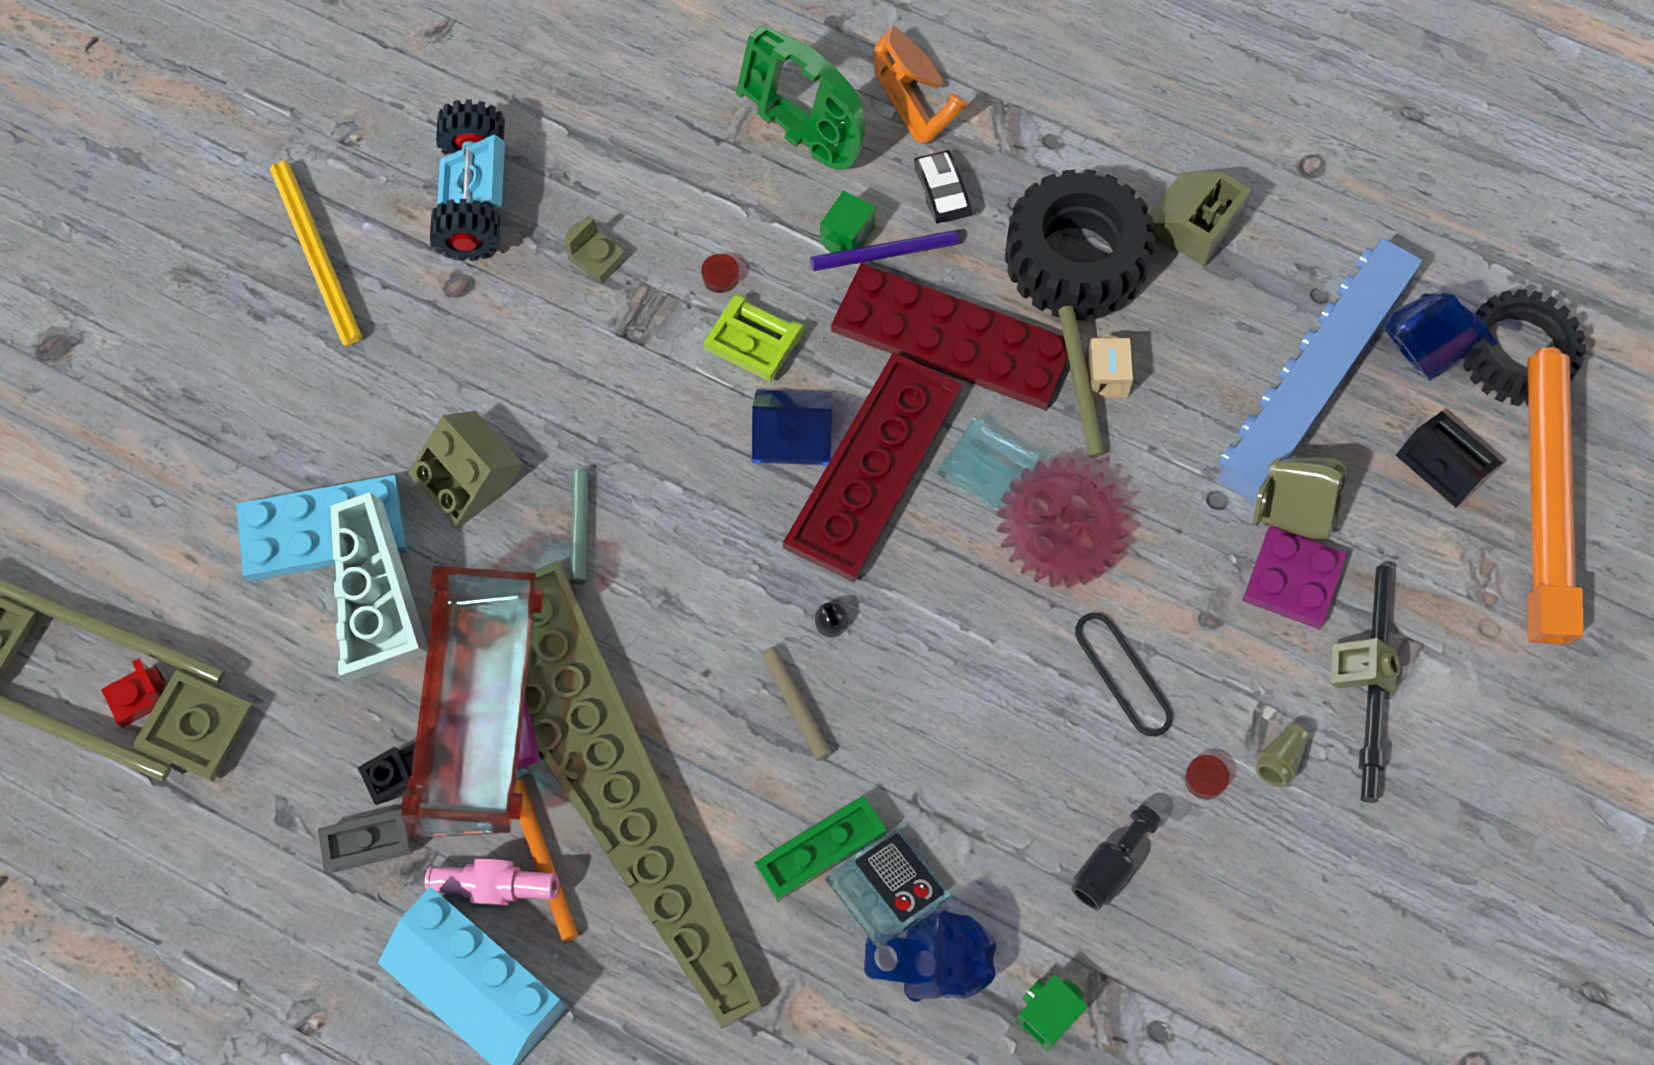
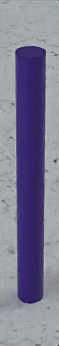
M956 230L811 256L810 265L812 271L815 272L955 246L959 242Z

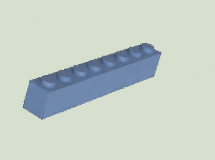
M1383 237L1374 250L1369 247L1365 249L1355 266L1360 269L1355 277L1350 274L1347 275L1336 293L1341 296L1336 305L1329 302L1319 316L1317 322L1322 325L1318 331L1315 332L1311 329L1308 331L1298 347V350L1302 351L1299 358L1295 360L1290 357L1278 377L1283 381L1276 389L1270 386L1258 406L1263 408L1258 417L1250 415L1238 434L1243 437L1237 447L1230 444L1218 462L1219 465L1223 466L1218 479L1220 483L1256 504L1259 489L1268 476L1271 462L1277 458H1281L1283 461L1294 455L1414 279L1423 261L1422 259Z

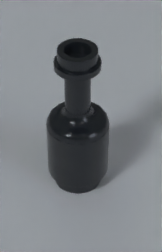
M1140 805L1137 810H1133L1130 814L1133 822L1116 844L1102 842L1098 845L1074 876L1075 884L1071 890L1088 907L1100 910L1103 904L1109 905L1134 872L1135 864L1130 854L1147 832L1155 833L1157 831L1158 824L1161 822L1159 815L1151 808Z

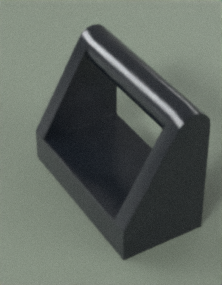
M1443 411L1418 427L1395 455L1455 508L1468 499L1503 464L1501 460ZM1439 428L1484 468L1479 471L1434 431Z

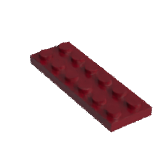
M860 263L831 324V332L891 354L893 352L923 366L1045 411L1049 406L1068 361L1065 340L1062 335Z
M893 352L785 537L783 549L855 583L960 396L963 384Z

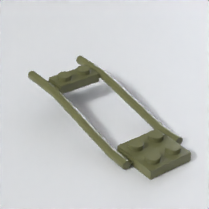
M0 577V679L38 619L37 614L39 612L179 668L175 670L133 743V749L0 695L1 714L119 762L161 782L168 778L173 764L209 781H214L254 709L252 703L217 688L224 679L225 670L187 653L46 598Z

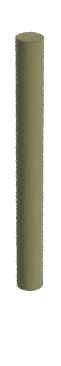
M1065 306L1058 310L1088 454L1090 458L1103 456L1105 452L1074 307Z

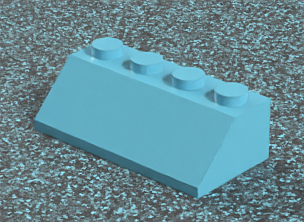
M431 886L398 921L378 961L379 965L491 1065H519L567 1009L555 994Z

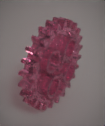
M1054 458L1048 470L1042 461H1038L1034 467V473L1026 467L1020 474L1022 481L1014 478L1009 485L1012 492L1005 491L1001 497V501L1008 505L1000 507L997 511V516L1007 520L1000 523L996 528L997 532L1008 534V537L1001 543V548L1013 547L1015 551L1008 560L1014 562L1022 559L1024 564L1021 567L1020 573L1024 574L1032 568L1036 571L1034 582L1036 583L1046 575L1049 576L1051 588H1054L1061 578H1063L1067 589H1070L1075 584L1076 577L1083 585H1087L1091 581V573L1095 577L1100 578L1105 573L1104 566L1111 568L1117 561L1113 554H1120L1124 550L1125 546L1118 540L1124 539L1128 535V530L1118 525L1126 521L1128 514L1116 511L1124 502V499H1112L1110 494L1115 489V484L1103 487L1100 483L1103 480L1104 473L1101 472L1092 478L1089 476L1090 464L1088 463L1081 471H1077L1074 459H1070L1066 467L1062 468L1058 458ZM1071 496L1082 497L1087 503V509L1077 508L1072 503ZM1040 498L1044 500L1048 506V512L1036 510L1032 504V499ZM1058 517H1061L1062 523H1061V522H1054V521H1055ZM1086 518H1095L1097 520V523L1095 524L1094 522L1083 520H1085ZM1030 522L1032 524H1037L1041 526L1038 528H1030L1028 526V523ZM1063 523L1070 524V526L1067 529H1064ZM1077 534L1087 535L1092 540L1093 548L1081 546L1078 543ZM1042 536L1050 539L1053 543L1054 551L1041 549L1037 543V537Z

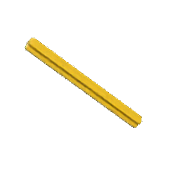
M285 160L273 163L270 171L340 340L345 346L359 343L362 335L289 162Z

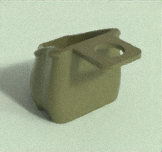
M1292 456L1283 461L1281 458L1275 459V461L1271 462L1268 476L1259 489L1253 525L1258 526L1261 521L1264 525L1269 524L1307 538L1329 539L1340 512L1347 479V467L1339 460L1330 457L1300 458L1299 456Z

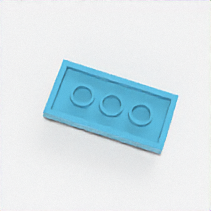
M396 475L236 503L242 574L245 580L250 582L336 566L333 559L330 506L369 492L383 501L399 554L406 553L404 521L399 482Z

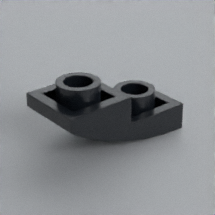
M436 730L402 750L396 747L387 750L360 765L358 770L374 804L379 805L423 788L455 772L456 768L454 756L448 744L444 742L443 733Z

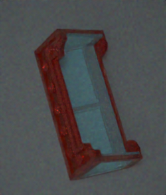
M433 565L430 586L435 588L436 592L433 595V605H430L431 626L412 775L411 778L408 777L407 784L410 794L403 793L401 817L408 835L412 837L511 833L512 819L520 820L522 812L523 794L515 793L534 613L542 614L544 588H537L536 573Z

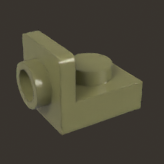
M589 215L580 224H574L564 239L568 260L601 284L627 259L626 251L597 231L596 222Z
M1378 638L1332 644L1330 684L1338 689L1377 684L1386 691L1396 690V679L1400 673V660L1394 649Z

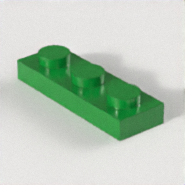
M863 795L755 861L754 864L772 895L779 902L887 835V830Z

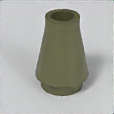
M1288 724L1285 730L1257 756L1255 770L1258 776L1266 783L1275 787H1284L1287 782H1292L1295 779L1305 746L1310 739L1309 733L1299 725Z

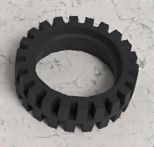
M1518 289L1514 295H1512L1511 290L1505 291L1499 297L1494 295L1489 298L1471 318L1462 336L1461 344L1463 346L1460 354L1461 358H1466L1463 363L1465 371H1473L1470 377L1471 381L1475 385L1482 381L1484 385L1481 391L1486 395L1494 390L1497 392L1495 397L1497 401L1503 403L1507 397H1511L1510 405L1520 406L1525 400L1528 406V376L1517 375L1503 368L1491 355L1486 344V332L1489 327L1498 321L1507 319L1527 321L1541 328L1554 341L1556 348L1560 349L1561 353L1570 357V383L1576 376L1585 359L1583 356L1586 352V344H1582L1585 339L1584 331L1577 330L1580 323L1576 316L1567 319L1570 310L1565 305L1560 309L1554 307L1558 300L1551 296L1544 302L1541 301L1543 294L1541 292L1534 291L1528 298L1527 290Z

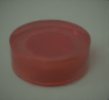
M714 254L708 257L701 267L703 284L712 292H729L739 282L738 263L727 254Z
M1201 755L1193 759L1187 767L1184 776L1185 785L1189 792L1197 798L1204 800L1214 799L1220 796L1227 787L1229 771L1224 762L1212 755Z

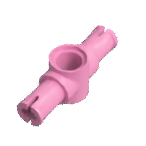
M474 859V864H466L464 868L429 866L425 875V889L427 890L431 886L437 892L461 894L465 899H470L472 904L509 906L510 901L515 902L518 898L555 899L558 893L559 880L558 875L555 873L521 871L519 866H513L514 862Z

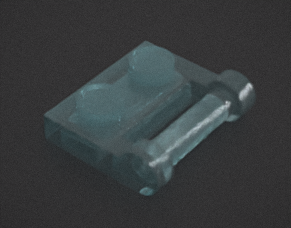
M975 416L968 424L964 434L938 467L937 475L1000 514L1005 515L1039 467L1043 455L1034 450L1028 452L987 427L985 420ZM977 440H980L1018 463L1021 467L1016 473L976 449L973 445Z

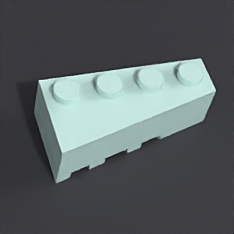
M369 492L331 505L333 559L336 564L334 591L338 605L336 631L340 646L339 676L353 681L430 654L383 501Z

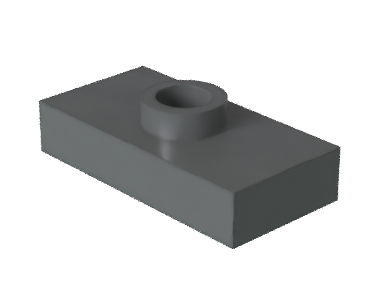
M403 809L318 828L323 868L327 874L413 854L407 815Z

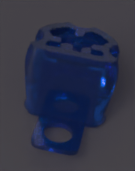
M1424 293L1419 299L1390 313L1384 327L1385 332L1395 343L1401 354L1428 381L1439 377L1450 369L1477 342H1480L1481 338L1492 346L1497 344L1484 322L1463 306L1452 293Z
M936 910L918 922L912 923L907 930L906 938L879 934L868 936L865 942L864 972L870 979L904 983V993L913 1002L942 997L968 999L984 990L995 978L994 953L996 942L992 935L972 916L958 915L947 910ZM881 945L891 947L896 953L897 963L891 971L880 969L875 962V952Z

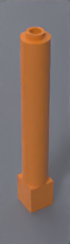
M1542 348L1537 350L1535 355L1527 359L1533 591L1527 594L1528 642L1570 645L1584 636L1583 593L1581 587H1576L1570 357L1561 353V350L1558 348Z

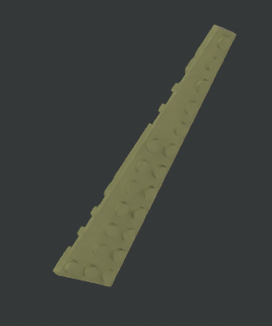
M559 560L446 608L445 611L492 683H497L511 676L518 680L532 721L539 754L720 1027L723 1029L762 1010V1006Z

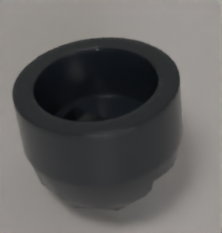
M828 602L818 608L815 614V626L820 634L826 637H837L846 630L848 616L846 610L840 604ZM827 611H833L838 622L837 625L831 626Z

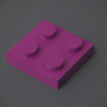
M1269 525L1242 601L1320 630L1324 624L1347 554Z

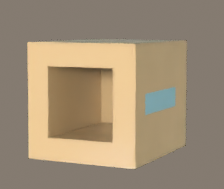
M1113 335L1091 338L1087 353V373L1093 398H1128L1133 382L1130 338H1118Z

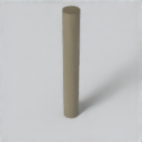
M776 647L766 649L761 655L817 761L825 760L831 756L832 752Z

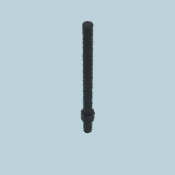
M1381 565L1376 567L1371 639L1378 638L1388 645L1393 569L1390 566ZM1377 684L1368 685L1364 748L1359 750L1358 768L1362 770L1360 800L1366 803L1378 802L1380 772L1384 771L1385 751L1381 750L1385 689Z

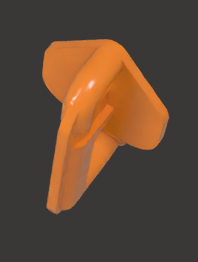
M892 26L877 42L874 49L876 77L913 138L922 144L929 143L959 115L964 107H968L969 103L960 96L950 93V99L946 105L930 119L909 85L912 80L933 88H939L943 84L942 77L930 58L896 26ZM888 53H890L891 56H892V58L894 59V61H895L894 64H893L892 60L890 59Z

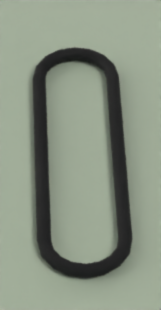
M1100 613L1084 615L1075 626L1077 641L1133 726L1146 736L1156 737L1164 734L1172 724V712L1144 668L1108 617ZM1099 619L1109 627L1164 709L1166 722L1160 729L1148 730L1138 722L1081 635V628L1086 621Z

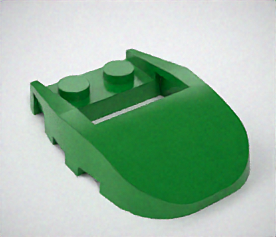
M761 25L748 37L736 94L740 98L745 95L759 106L757 114L768 124L774 120L786 131L784 139L795 147L800 143L810 148L812 158L836 170H845L852 166L860 155L865 137L864 111L854 88L828 60L812 47L765 25ZM789 59L803 68L802 74L812 82L820 81L811 115L776 93L783 64Z

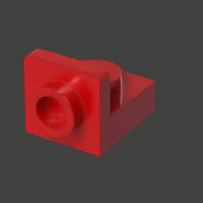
M140 658L132 661L136 671L101 689L116 723L121 728L150 714L162 695V690L167 686L159 669L156 666L149 668Z

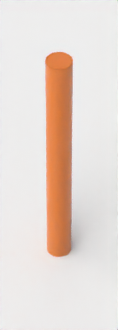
M523 779L512 780L507 783V788L537 872L557 874ZM559 881L556 898L547 900L562 942H568L577 938L579 934Z

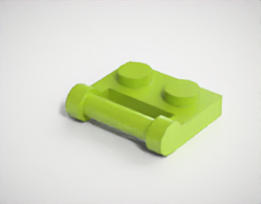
M736 293L704 340V350L772 382L793 347L800 342L804 334L805 325L795 320L790 323L748 303L747 297ZM742 316L782 337L778 340L737 319Z

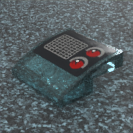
M896 828L860 851L830 873L825 879L877 949L906 932L915 921L944 904L951 896L899 828Z

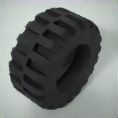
M1075 169L1062 171V176L1056 177L1055 173L1045 176L1041 180V185L1033 183L1025 190L1024 196L1018 198L1013 207L1005 248V262L1008 264V275L1013 283H1017L1016 290L1023 298L1027 299L1030 296L1033 299L1032 305L1040 311H1043L1044 308L1052 310L1051 315L1059 318L1058 310L1060 308L1073 306L1076 320H1085L1086 315L1092 314L1094 319L1105 317L1108 314L1109 308L1113 312L1118 311L1126 306L1127 299H1134L1140 291L1141 284L1145 281L1156 237L1153 234L1155 229L1153 217L1147 214L1148 206L1141 197L1134 198L1136 191L1126 183L1123 186L1117 183L1118 178L1106 174L1105 177L1098 176L1095 170L1085 169L1084 173H1075ZM1083 228L1093 231L1105 239L1113 253L1094 262H1075L1057 254L1045 239L1061 229Z

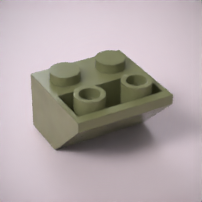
M1220 170L1181 172L1149 213L1153 217L1155 225L1153 234L1157 239L1204 266L1244 214L1252 189Z
M475 410L442 415L408 474L456 528L464 525L505 494L522 468L523 463Z

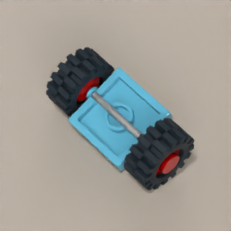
M465 99V104H461L459 100L453 101V106L448 103L445 104L443 110L440 109L437 116L436 145L438 148H442L441 152L443 154L451 153V155L440 159L437 208H433L431 214L430 245L432 248L435 247L437 253L445 252V257L450 259L455 255L457 260L464 261V257H469L470 261H477V256L486 259L488 254L494 255L496 249L499 248L500 216H498L496 210L492 209L502 205L505 118H503L501 111L496 112L495 106L490 105L486 108L483 101H478V104H472V99Z

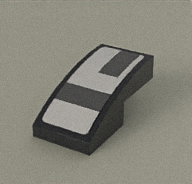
M950 150L914 158L915 172L925 190L926 204L936 224L972 216L971 204Z

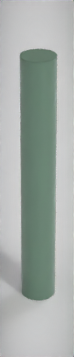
M584 468L574 469L572 477L570 583L572 584L586 583L589 471Z

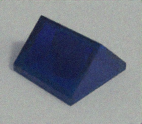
M756 389L752 406V463L828 465L831 460L834 392Z

